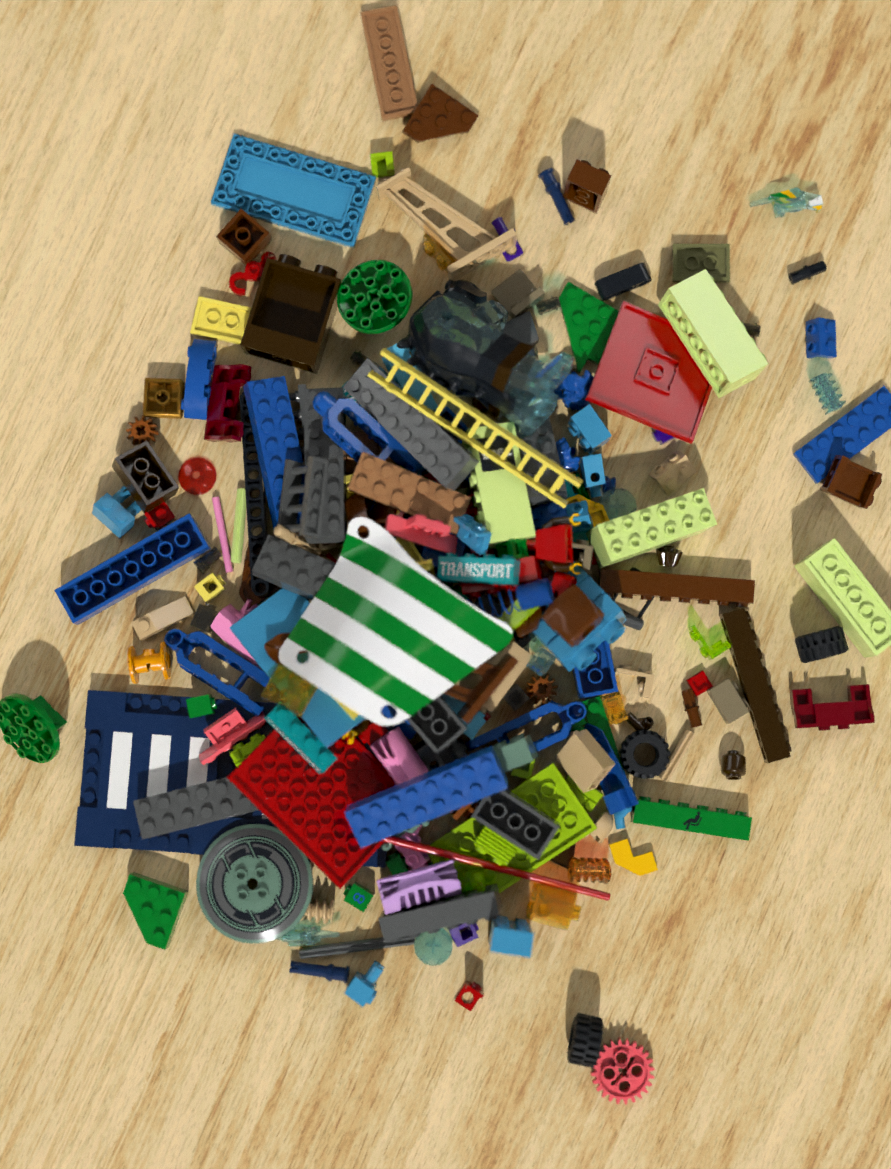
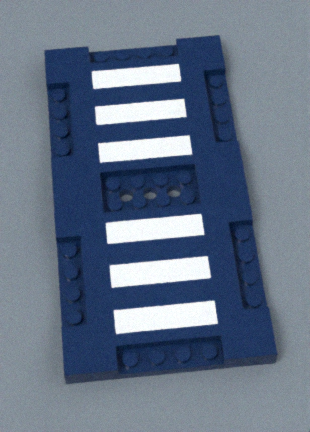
M88 690L80 805L77 808L74 846L204 855L209 846L219 836L235 827L248 824H264L276 827L260 810L142 839L133 803L135 800L228 777L236 768L230 752L234 751L233 748L217 755L216 759L211 763L202 765L200 762L199 754L214 745L204 733V729L235 707L246 722L255 715L231 700L216 699L217 709H215V714L190 718L186 699L193 697ZM255 702L260 707H264L262 711L265 715L279 704ZM284 704L290 711L294 709L291 704ZM266 721L263 727L253 730L247 738L242 741L239 740L233 746L241 742L244 745L251 742L250 737L258 733L261 736L264 734L268 736L274 728ZM385 725L389 732L396 728L394 725ZM355 737L379 761L368 743L363 744L359 737ZM380 846L362 866L385 868L387 851H384Z

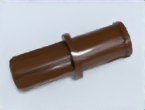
M683 690L681 693L686 708L684 711H687L690 727L703 725L698 711L700 707L696 704L693 690Z

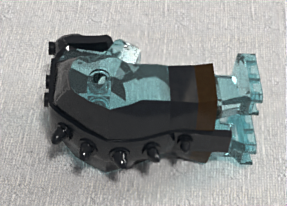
M449 279L443 294L437 290L410 317L408 335L397 343V347L399 349L407 348L408 351H411L412 356L408 358L406 363L412 367L416 366L421 373L455 396L477 399L497 420L502 416L517 424L521 434L530 438L556 408L558 395L553 391L569 375L574 357L563 351L546 363L535 358L534 346L503 333L508 319V312L502 304L494 300H487V293L481 291L475 284L469 281H453ZM524 391H529L536 396L530 399L524 394Z

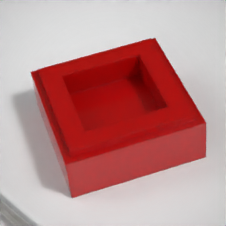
M703 670L686 680L696 697L713 687Z

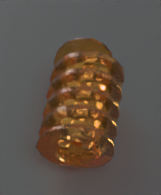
M573 857L568 865V880L573 882L575 877L576 882H580L582 878L583 882L587 883L590 877V881L594 883L597 877L599 883H602L603 879L606 883H609L611 880L610 863L607 858L585 859L580 857L578 859Z

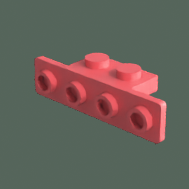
M392 514L387 516L385 530L391 536L443 553H456L458 538L450 534L451 526L445 525L444 522L427 519L422 514H416L409 519Z
M235 707L205 728L204 733L214 745L199 754L202 765L211 763L216 759L217 755L223 751L230 750L233 744L239 740L242 741L247 738L250 732L263 727L266 722L264 719L265 713L262 711L259 716H254L246 722Z

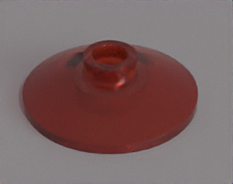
M195 457L183 463L179 470L178 478L181 487L186 492L192 495H203L213 488L217 475L211 462L204 458ZM195 472L200 473V476L198 478L193 477V474Z

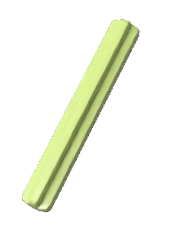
M245 488L237 489L231 551L232 563H241L246 517Z

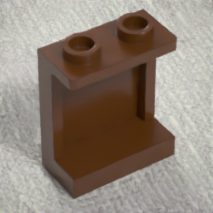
M835 455L820 490L856 507L867 509L873 503V495L876 489L881 485L882 473L874 472L854 463L843 455Z

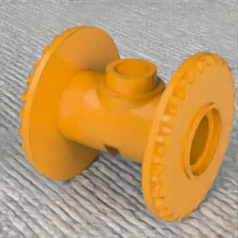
M165 642L160 643L159 653H156L154 649H144L141 655H137L134 646L128 648V668L134 684L139 683V673L149 672V669L152 671L162 670L166 680L171 678L170 654Z

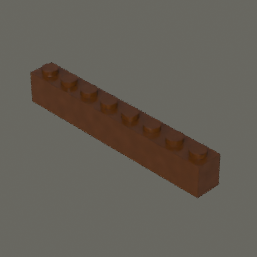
M600 569L598 585L609 597H614V594L621 595V598L633 599V596H641V600H652V597L660 598V601L671 602V599H679V603H690V600H696L698 604L703 605L717 602L718 606H729V603H736V607L747 608L748 604L754 603L755 580Z

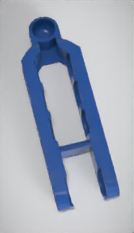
M321 391L313 398V407L322 416L323 432L357 463L362 452L374 457L377 456L338 421V414L340 412H344L354 422L355 426L358 425L368 435L370 440L373 439L383 448L377 458L385 461L389 456L398 466L401 465L405 470L417 474L422 468V464L355 400L343 398L337 400L327 391Z
M171 629L164 637L166 645L176 652L180 668L255 716H259L264 707H260L250 700L249 696L240 691L247 679L254 680L273 693L278 689L264 671L201 631L185 634L179 629ZM199 646L240 671L242 673L233 686L225 684L215 674L211 675L203 670L198 663L195 665L189 661L188 656L193 649Z
M551 701L465 742L468 751H471L494 739H497L498 743L502 741L510 743L506 733L537 720L550 712H556L563 723L562 728L533 742L538 752L566 739L570 734L573 724L586 716L587 709L584 703L580 701L567 705Z

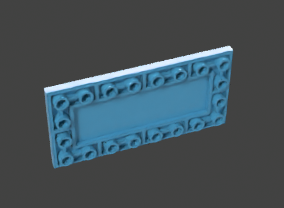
M233 134L211 205L236 213L243 209L252 218L354 248L376 182V176Z
M282 588L229 628L327 749L366 718L359 715L352 720L331 695L288 667L277 664L266 653L264 644L278 634L291 633L310 604L305 597ZM308 652L297 654L298 663L304 664L309 660Z

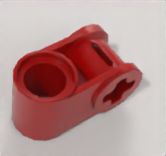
M557 571L551 583L554 600L573 584L576 585L577 578Z

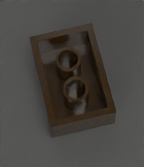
M148 441L114 458L112 468L143 513L176 495L179 486Z

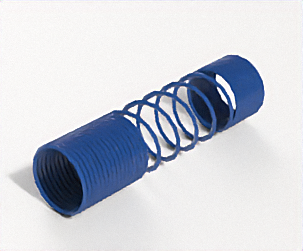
M547 578L516 587L520 610L515 606L509 588L511 612L506 610L501 593L498 591L501 602V615H498L494 609L492 597L488 594L492 607V617L494 612L497 616L501 617L503 608L506 613L511 614L513 606L517 611L521 612V610L524 611L554 602L552 587ZM479 596L478 599H479V603H480L481 609H482L483 612H485V611H484V608H483L482 599H481V597ZM470 599L465 600V601H467L468 603H470L471 605H473V603H472V601H471Z

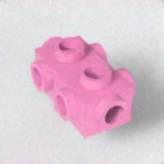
M421 824L413 833L405 832L400 838L420 843L421 838L417 834L423 825ZM394 845L405 856V862L410 868L418 869L428 866L427 861L430 858L427 853Z

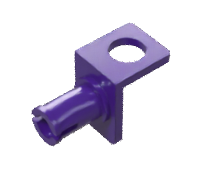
M502 217L492 221V225L499 236L509 231ZM517 240L515 245L517 252L514 255H509L506 251L502 253L507 262L523 255Z

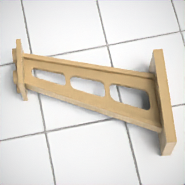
M409 167L399 169L393 177L382 179L376 186L380 201L388 197L456 261L447 267L448 278L453 281L458 280L516 245L517 234L513 228L495 237L414 183ZM406 189L423 201L425 205L420 208L414 207L398 191ZM427 208H432L451 221V224L444 228H438L422 212ZM454 227H458L479 241L481 245L472 251H465L447 236L446 232Z

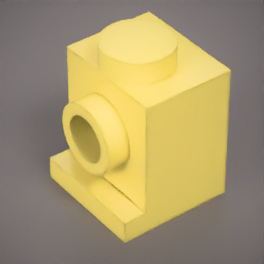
M211 573L194 587L204 601L209 603L213 598L226 590L223 586L226 582L220 574L216 576L214 573ZM211 584L216 585V589L214 591H211L209 589Z

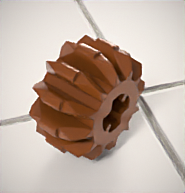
M142 415L141 420L134 417V424L129 421L128 424L132 428H127L126 432L129 433L127 439L132 440V445L136 446L145 441H148L150 444V440L153 442L157 441L153 436L159 435V432L155 430L158 425L156 423L152 424V418L146 420V417ZM141 429L146 431L144 435L139 433Z
M539 672V680L532 675L531 679L534 683L527 681L526 684L532 686V688L526 689L525 692L533 693L528 699L530 700L535 696L534 704H538L539 699H541V703L544 705L546 704L545 698L549 702L553 701L549 696L550 694L557 696V693L553 692L552 689H558V685H551L556 679L552 678L548 681V673L542 679V673ZM538 684L546 685L545 694L537 692L539 689Z

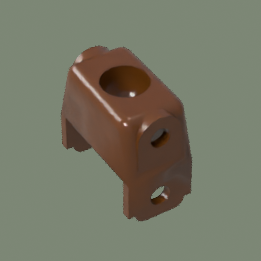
M358 493L353 494L345 501L348 526L352 519L364 517L385 529L387 516L390 514L396 516L394 508L379 502L369 511L373 500ZM364 525L358 527L359 537L366 539L369 536L368 527Z
M573 584L550 604L541 618L569 646L573 647L579 645L602 622L605 614L580 588Z

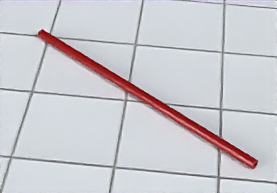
M395 836L382 840L386 843L453 859L458 862L609 901L611 895L600 890L505 865L500 866L494 862Z

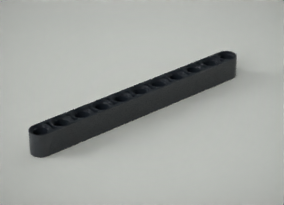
M243 392L240 396L241 422L244 423L242 443L251 588L257 597L266 598L271 592V583L252 575V569L259 556L254 554V550L258 546L263 547L267 539L265 487L258 457L255 460L248 459L249 455L257 453L255 440L252 442L247 441L248 436L253 434L251 423L246 422L249 412L247 404H245V393ZM252 472H259V476L256 479L249 478ZM259 490L260 495L257 498H252V491ZM254 509H261V514L258 517L252 516ZM257 527L262 528V533L259 536L253 535V531ZM259 584L266 585V590L263 593H258L256 590Z

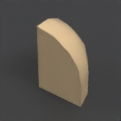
M608 809L594 821L597 829L590 833L599 844L612 830L613 818L612 814H609Z

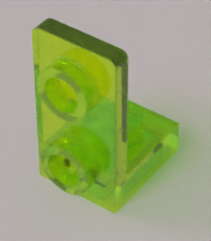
M692 625L689 627V635L694 642L697 641L700 645L699 651L704 658L708 657L711 660L731 648L728 640L724 642L719 640L712 644L711 647L713 649H710L696 626Z
M479 867L457 873V879L460 881L462 892L475 889L478 892L486 891L487 884L483 868Z

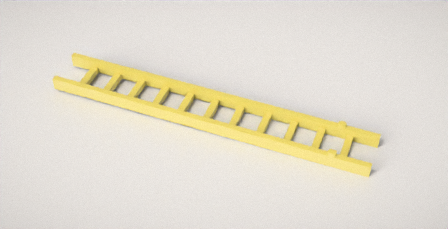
M386 348L380 352L383 357L394 363V366L386 379L373 370L368 373L367 376L561 507H566L568 501L554 492L556 489L559 490L565 479L578 488L583 482L582 480ZM398 368L411 375L403 390L391 383ZM415 379L427 385L419 401L407 394ZM432 389L444 397L435 412L424 405ZM448 400L461 408L452 423L440 416ZM465 412L477 419L468 434L456 427ZM481 423L493 430L485 445L473 438ZM497 434L510 441L501 456L489 449ZM514 445L526 452L518 467L505 460ZM530 456L543 464L534 478L522 471ZM547 467L560 475L551 489L538 482Z

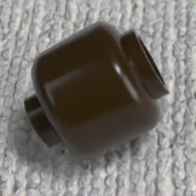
M728 751V754L721 757V774L729 780L741 779V776L746 774V757L739 754V751Z

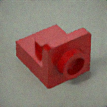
M163 502L149 512H144L146 516L144 521L150 529L153 527L157 531L176 519L166 502Z

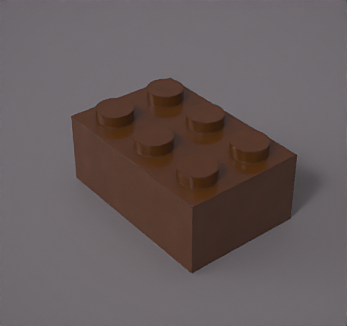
M576 159L567 178L563 197L597 214L607 193L612 175L603 168L597 169L591 166L588 161Z

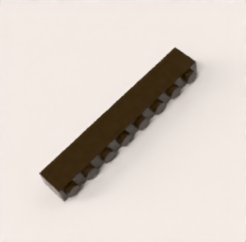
M745 608L721 614L719 617L744 698L749 705L748 711L764 762L771 763L791 757L789 753L792 751L791 745L784 737V733H786L783 722L779 721L778 717L780 710L777 703L774 704L772 698L774 691L772 686L768 685L766 679L768 672L761 663V659H763L760 648L756 647L755 641L757 636L754 629L751 630L749 624L751 622L750 614L748 611H745Z

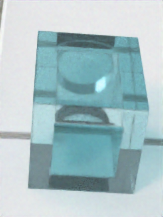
M540 646L534 651L532 659L526 666L541 677L548 671L556 657Z

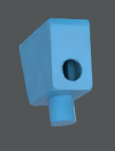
M602 455L580 456L579 464L584 486L589 487L591 498L602 496L601 485L606 484ZM592 473L596 474V479L594 481H592L590 477Z

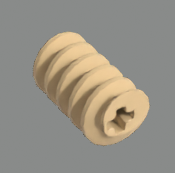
M316 898L313 903L310 902L301 921H304L307 916L308 922H311L315 917L316 923H319L322 918L324 924H327L330 919L332 925L335 907L334 900H331L330 904L327 905L326 899H323L322 903L319 904V900Z

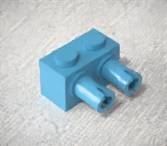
M122 486L113 496L108 493L102 496L93 504L92 514L119 539L133 528L135 516L141 511L136 501L128 508H124L121 505L124 500L131 496L125 486Z
M375 961L366 974H361L357 971L347 985L344 994L362 1007L366 1003L370 1005L377 993L375 990L377 984L375 982L383 972L384 966Z

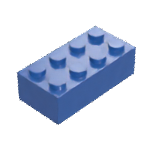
M605 640L593 650L597 656L588 667L583 670H578L577 667L573 668L578 699L618 692L610 646Z

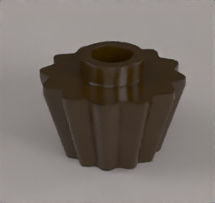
M664 546V548L656 549L659 565L665 567L677 566L683 552L675 549L674 546Z

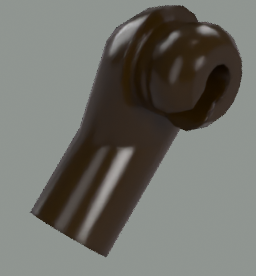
M629 712L624 718L637 731L649 730L654 724L651 717L637 718L632 712Z

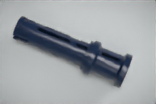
M549 168L541 172L538 177L542 179L546 187L545 192L550 194L565 226L568 225V222H574L575 219L561 193V184L557 182L553 174L554 169Z
M291 961L290 973L324 977L330 982L337 980L348 984L350 966L344 968L334 966L331 963L328 966Z

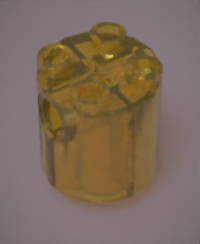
M533 883L531 891L532 901H528L526 918L530 921L565 931L568 930L571 920L578 921L581 906L576 905V892L542 883Z

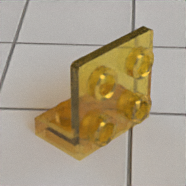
M426 233L423 236L425 253L430 258L432 256L437 261L436 265L441 271L445 270L447 272V267L456 261Z
M279 663L263 690L261 697L283 705L295 716L301 717L318 687L282 663Z

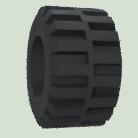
M840 626L799 636L795 639L802 663L832 657L849 650L843 628Z
M651 730L634 731L621 744L622 747L619 753L623 767L629 774L642 779L654 778L659 776L662 771H665L667 763L669 764V745L665 742L663 736H660L657 732ZM649 743L654 747L656 755L650 765L642 766L635 761L634 750L638 744Z
M577 1013L574 1017L567 1051L569 1063L590 1068L595 1066L602 1044V1018Z

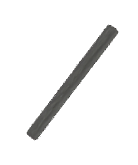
M409 936L401 937L402 940L391 943L390 940L384 941L383 937L301 947L299 949V956L301 959L414 945L415 938H409Z

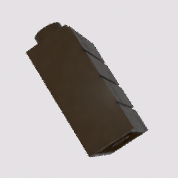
M280 254L278 261L267 258L240 345L245 354L317 374L338 308L337 294L341 285V279L336 278L338 272L324 265H316L314 271L301 268V261L286 254Z

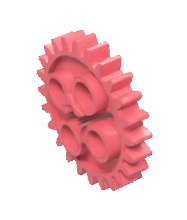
M618 1038L616 1044L611 1039L609 1047L603 1043L604 1050H600L597 1063L593 1067L595 1070L590 1072L591 1076L596 1077L592 1080L593 1084H598L596 1090L600 1091L603 1089L602 1097L608 1094L610 1102L615 1098L616 1103L619 1104L620 1100L623 1099L626 1105L630 1098L635 1103V1096L637 1095L642 1099L641 1092L648 1093L645 1088L646 1085L652 1086L649 1079H653L654 1075L650 1071L655 1070V1068L649 1064L653 1060L652 1058H646L649 1053L648 1051L642 1052L644 1048L642 1045L636 1048L637 1042L635 1040L631 1045L628 1038L625 1039L624 1043ZM618 1053H625L626 1058L623 1061L616 1060ZM634 1057V1060L628 1064L630 1058ZM636 1065L641 1066V1071L638 1074L631 1073L632 1067ZM606 1068L614 1070L613 1074L609 1077L603 1075ZM619 1068H625L626 1073H620ZM627 1081L629 1085L626 1089H620V1082Z

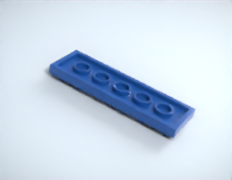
M885 386L881 387L793 453L815 484L827 476L835 455H843L850 459L891 428L890 392Z

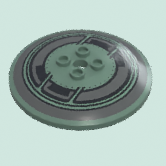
M248 824L235 827L219 836L209 846L201 859L196 878L199 905L210 924L230 939L250 944L275 940L291 931L301 921L309 907L313 894V872L310 861L276 827L264 824ZM251 878H255L258 881V887L255 890L250 889L248 886V881Z

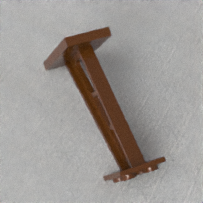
M506 653L497 665L484 662L472 671L482 676V679L473 689H467L454 684L443 693L465 702L457 714L468 724L519 661L509 653Z

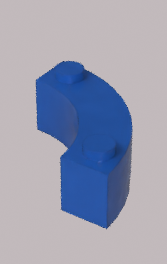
M194 339L192 346H188L187 351L189 360L186 373L184 399L182 398L181 410H184V418L207 420L211 386L208 385H210L211 375H213L217 358V342Z

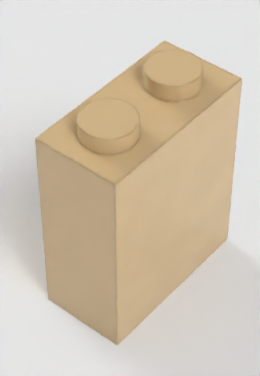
M587 729L576 730L569 735L568 742L559 748L560 752L555 759L582 792L585 793L595 789L615 763Z

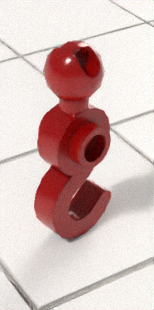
M265 252L260 262L252 261L246 265L245 273L236 272L232 274L229 279L231 291L239 296L246 295L244 288H237L235 286L236 281L239 279L253 282L259 281L267 258L276 260L275 254Z

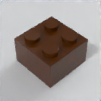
M240 209L216 236L218 242L245 266L252 262L272 240L270 233L243 209Z

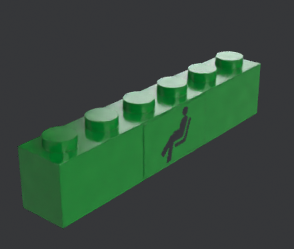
M639 796V804L633 806L632 823L749 841L752 817L747 816V812L735 811V814H729L728 809L716 808V811H710L708 806L697 805V808H691L689 803L683 802L672 805L670 800L664 799L652 802L650 797Z

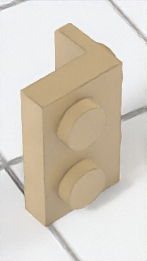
M676 451L671 453L664 462L655 466L649 475L656 480L664 494L669 496L697 471L685 454Z

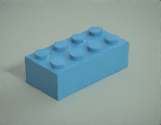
M497 915L496 919L491 920L488 939L490 952L531 958L534 932L530 923L526 919L516 918L515 921H511L507 916Z

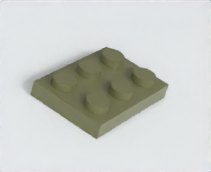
M730 244L672 245V283H679L705 269L712 275L715 283L730 282Z

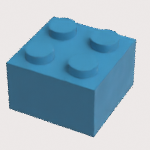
M590 404L571 416L568 422L569 432L573 437L577 436L580 441L579 446L584 452L587 451L589 455L605 445L612 436Z

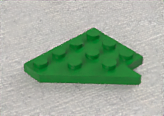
M568 282L558 301L571 350L576 360V369L580 373L587 360L596 365L599 364L619 311Z

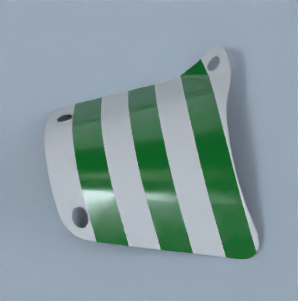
M357 517L349 523L342 552L335 567L281 646L279 660L283 665L374 723L389 726L399 724L411 717L511 642L513 633L506 623L471 605L427 573L411 559L384 528L370 519ZM361 525L369 529V536L366 539H362L358 535L357 529ZM302 650H306L309 653V660L304 664L298 663L296 659L297 654ZM385 705L394 706L397 710V715L392 719L385 718L381 714L382 707Z

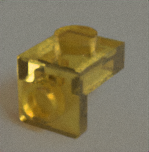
M619 691L601 697L610 725L620 724L628 720Z

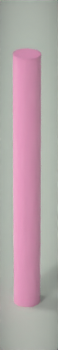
M213 497L212 502L226 573L233 572L220 498Z

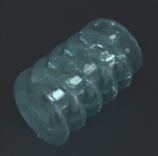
M823 373L809 380V382H815L812 385V389H819L815 393L816 396H822L818 400L819 403L825 402L821 408L823 410L829 409L825 415L842 408L846 403V400L839 401L843 396L842 393L836 394L839 387L832 386L836 380H829L833 373Z

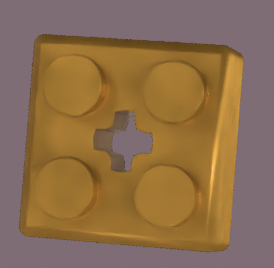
M145 378L143 415L148 418L182 419L181 400L182 398L184 399V381L182 379ZM165 394L168 399L162 402L160 398Z

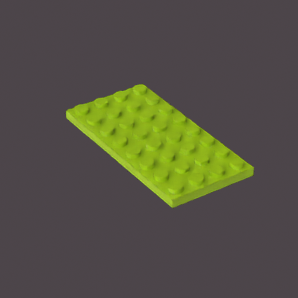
M554 762L512 789L511 792L559 822L560 827L539 860L518 848L507 866L532 872L597 829V826ZM470 817L429 845L494 862L491 855L488 853L483 855L475 849L474 841L485 825L473 817ZM427 853L433 864L451 860ZM455 860L453 863L457 871V879L460 881L461 891L497 883L499 893L522 879Z

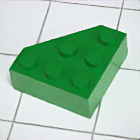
M133 872L129 874L123 891L125 899L146 943L166 950L170 946L189 891Z

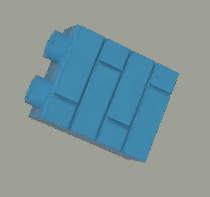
M579 565L574 567V572H580L581 574L576 575L571 571L563 573L577 578L576 586L605 614L602 622L579 645L573 647L569 646L542 618L540 619L538 629L532 632L568 672L574 667H577L578 670L588 667L597 656L593 651L604 640L608 644L614 643L626 630V627L623 625L626 621L623 611Z

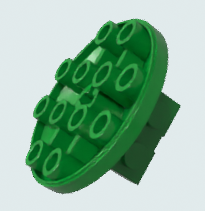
M386 260L366 261L351 269L342 280L337 294L338 309L342 318L353 329L366 334L383 333L397 326L407 315L412 303V286L405 272L396 264Z
M12 693L4 697L0 701V728L4 734V741L7 744H11L21 758H27L37 763H47L55 758L60 750L58 731L66 725L67 721L41 695L34 700L18 693Z

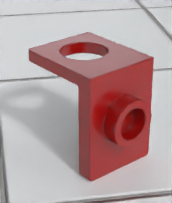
M467 981L457 995L455 1002L471 1011L479 998L482 999L484 996L482 987L474 981L472 983ZM470 992L473 994L474 999L471 1003L463 1002L462 996L464 993Z

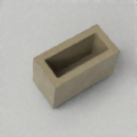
M729 678L707 690L708 695L726 724H730L749 712L747 701L744 697L739 696L737 692L739 690L738 686L733 680L730 681Z

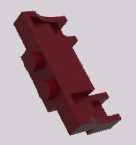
M245 364L214 366L204 440L210 442H241L244 433V423L236 421L240 387L251 380V366Z
M869 684L847 686L848 701L813 704L811 688L790 690L795 729L818 727L819 731L830 730V726H838V729H850L849 725L875 723Z

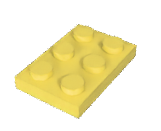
M199 296L190 333L240 345L251 307Z

